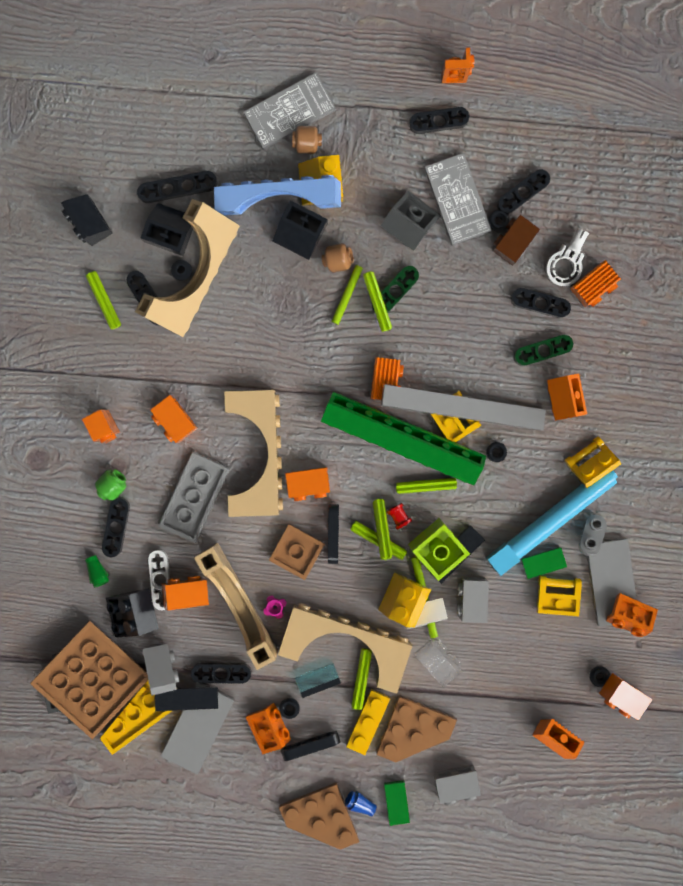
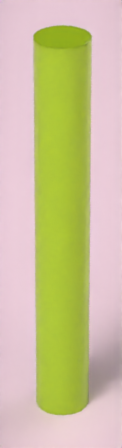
M355 265L332 318L331 322L339 325L363 270L361 266Z

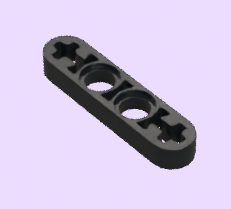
M202 171L143 183L138 187L137 195L144 203L159 202L212 191L214 187H217L218 180L213 172ZM207 176L213 179L210 182V186H207L206 183H200L201 188L197 189L195 178H198L199 182L205 181ZM185 180L193 182V188L189 191L182 188V183ZM165 184L173 186V191L168 195L162 193V187ZM155 186H157V190L160 194V196L157 197L156 192L150 193L149 198H146L145 195H142V193L145 192L146 188H148L149 191H156Z

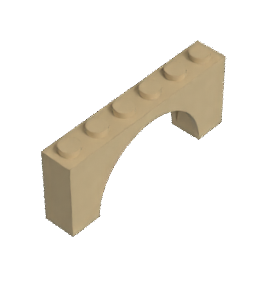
M194 199L191 200L183 216V219L196 232L200 245L199 264L193 278L182 290L167 297H153L144 294L135 313L182 337L189 330L190 323L198 312L199 305L207 294L209 286L216 276L223 258L227 255L228 248L240 227L210 206Z
M275 390L224 392L225 413H235L250 419L263 433L268 447V462L260 480L249 490L228 496V517L279 515L280 510H283V498H279V490H283L282 477H278V469H282V457H278L277 449L281 448V436H277V428L281 427L280 415H276V407H280V395L276 394Z
M219 543L200 552L194 558L203 575L207 576L215 584L233 613L244 637L247 648L246 652L256 670L275 661L278 649Z
M299 603L298 606H293L279 649V656L298 662L303 650L316 638L330 633L349 634L362 640L375 655L378 663L377 687L397 694L412 649V644L408 642V638L397 635V638L389 636V632L382 629H377V631L369 629L370 626L358 622L357 625L349 623L350 619L338 616V619L331 617L330 613L324 610L312 611L310 606Z

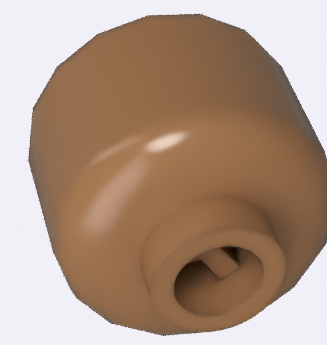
M298 126L296 131H293V148H296L298 153L314 154L317 152L318 146H322V134H318L317 127Z
M344 243L326 247L325 254L322 255L323 266L328 267L332 273L348 270L351 264L354 263L352 249Z

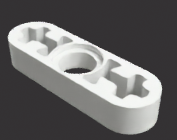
M155 550L148 557L152 602L156 609L165 610L161 602H157L161 594L160 591L156 592V589L162 590V586L155 583V576L157 574L164 575L167 583V579H170L169 560L165 551ZM157 554L164 558L160 562V568L165 567V571L158 570L154 572V569L158 568L157 561H153Z

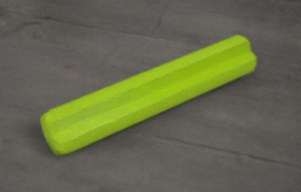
M92 271L86 274L89 285L110 329L119 328L121 323L97 272Z
M374 272L364 273L363 278L382 332L392 329V325Z
M456 478L396 483V492L398 494L457 488Z
M376 499L373 501L380 558L381 560H388L392 558L385 501L384 499Z
M358 521L352 524V532L379 547L375 531ZM390 541L392 555L402 560L407 551Z
M362 648L360 652L351 705L353 709L362 710L372 656V650Z

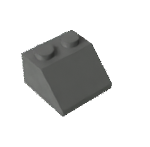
M407 191L390 210L381 226L389 234L395 236L405 246L414 251L441 215Z

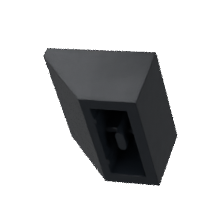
M88 194L61 202L64 207L62 210L63 215L68 222L70 221L73 226L75 225L73 231L83 243L87 242L93 246L113 234Z
M290 200L280 219L272 242L310 260L328 225V219Z
M157 203L147 218L141 239L147 244L184 256L193 227L183 219L185 212Z
M149 589L135 590L106 598L107 610L110 614L112 631L115 634V638L140 636L159 629Z

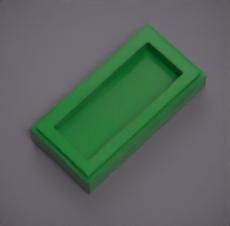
M561 547L521 558L527 579L567 567Z
M405 781L384 783L390 826L410 823Z

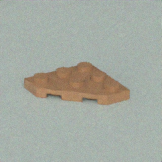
M399 696L377 750V755L393 762H398L450 739L457 719Z
M337 782L279 805L286 827L340 850L359 842V837Z

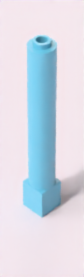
M612 470L588 488L581 484L510 541L503 543L485 558L495 571L502 576L520 562L524 555L617 484L616 478L618 476Z

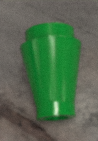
M97 555L87 558L85 562L90 584H93V587L96 588L108 583L109 574L98 560Z

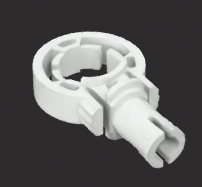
M577 228L570 244L567 247L562 244L559 252L549 257L545 270L548 279L558 286H569L579 279L582 273L581 261L584 257V254L580 253V249L589 235L588 232ZM560 259L569 260L573 265L570 277H573L576 272L575 277L571 281L563 283V280H568L569 277L561 278L557 276L555 270L552 271L554 275L552 277L550 273L552 260L554 262L551 268H555V264Z

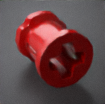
M402 503L386 511L394 520L396 530L412 522V519L408 518L402 508L404 506Z

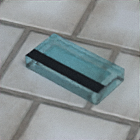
M334 663L295 678L302 698L341 684Z

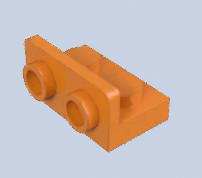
M470 47L465 48L462 60L459 57L445 60L441 74V83L467 82L468 75L472 74V68H474V54L470 55Z
M619 593L616 596L612 614L607 617L606 621L612 623V626L615 628L630 631L636 637H645L653 631L658 609Z
M275 703L246 716V720L262 754L282 749L291 740L289 731L285 727L281 713Z

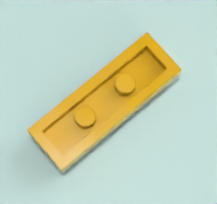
M373 689L370 690L346 744L347 748L366 755L390 701V697Z

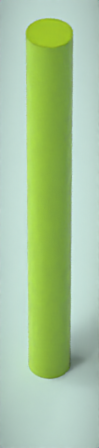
M417 556L412 557L411 561L416 582L426 587L420 560ZM435 622L427 624L430 638L438 637Z

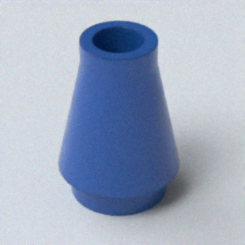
M350 791L346 797L345 806L348 807L349 811L366 814L371 817L376 812L377 805L369 801L360 792Z

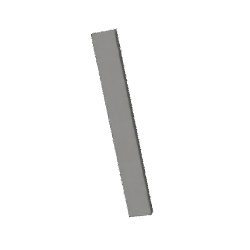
M383 385L381 406L539 431L544 430L546 413L544 409L392 385Z

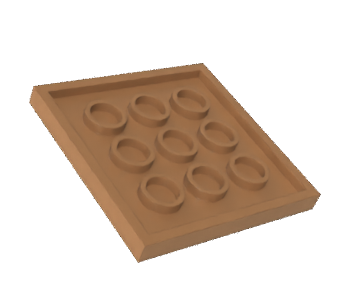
M89 620L30 684L93 740L147 682L148 675L147 671Z

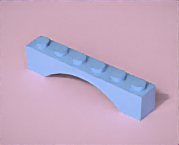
M323 175L321 179L301 177V180L293 181L292 178H283L281 182L261 180V183L253 184L251 181H243L241 185L222 183L221 186L214 187V210L224 216L240 215L256 202L277 195L301 197L312 202L320 209L340 208L341 182L334 178L333 175Z

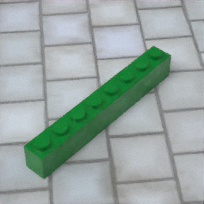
M335 392L332 393L321 419V422L330 427L340 429L347 434L359 437L369 443L383 447L388 451L395 452L407 459L414 460L426 467L438 470L445 475H450L473 486L485 465L486 455Z

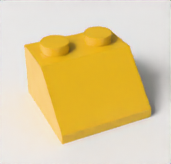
M339 155L316 157L298 164L300 180L301 177L321 179L323 175H333L334 178L338 179L341 182V202H343ZM301 198L302 206L314 205L312 202Z
M394 572L378 610L389 619L405 627L415 628L431 589Z

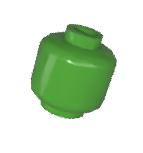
M115 469L106 470L95 482L97 495L103 500L117 499L126 488L125 476Z

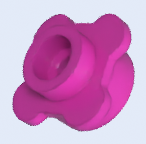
M274 596L267 597V606L264 608V614L266 616H276L277 619L282 618L286 600L283 598L276 599Z

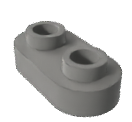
M599 515L590 516L584 525L579 549L586 556H594L601 549L607 524L605 519ZM593 522L599 523L600 527L595 528ZM592 541L594 547H589L587 542Z

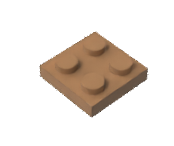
M289 524L269 561L306 580L325 543Z

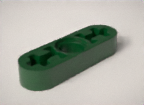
M404 267L381 292L383 301L386 299L383 296L385 293L390 300L394 301L393 304L388 301L385 305L387 313L417 282L419 272L415 267ZM407 271L408 273H410L412 271L414 272V280L412 281L411 279H409L405 283V285L408 286L405 289L404 285L401 283L406 277V274L404 272ZM394 285L401 288V294L398 297H393L389 292L390 288Z
M560 335L519 348L514 353V360L520 366L530 365L566 354L572 350L574 343L570 336ZM561 339L564 342H568V345L565 347L566 350L563 347L553 348V345L561 343ZM540 345H546L549 348L547 356H541L538 353ZM521 351H524L525 354L534 352L537 359L534 360V356L526 358L527 362H524L523 359H519Z

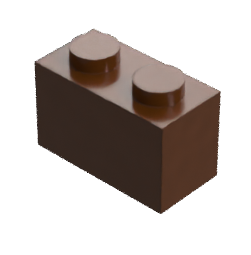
M519 215L517 219L513 217L506 226L508 229L507 233L504 236L500 234L493 243L496 246L493 252L512 266L540 230L522 215Z

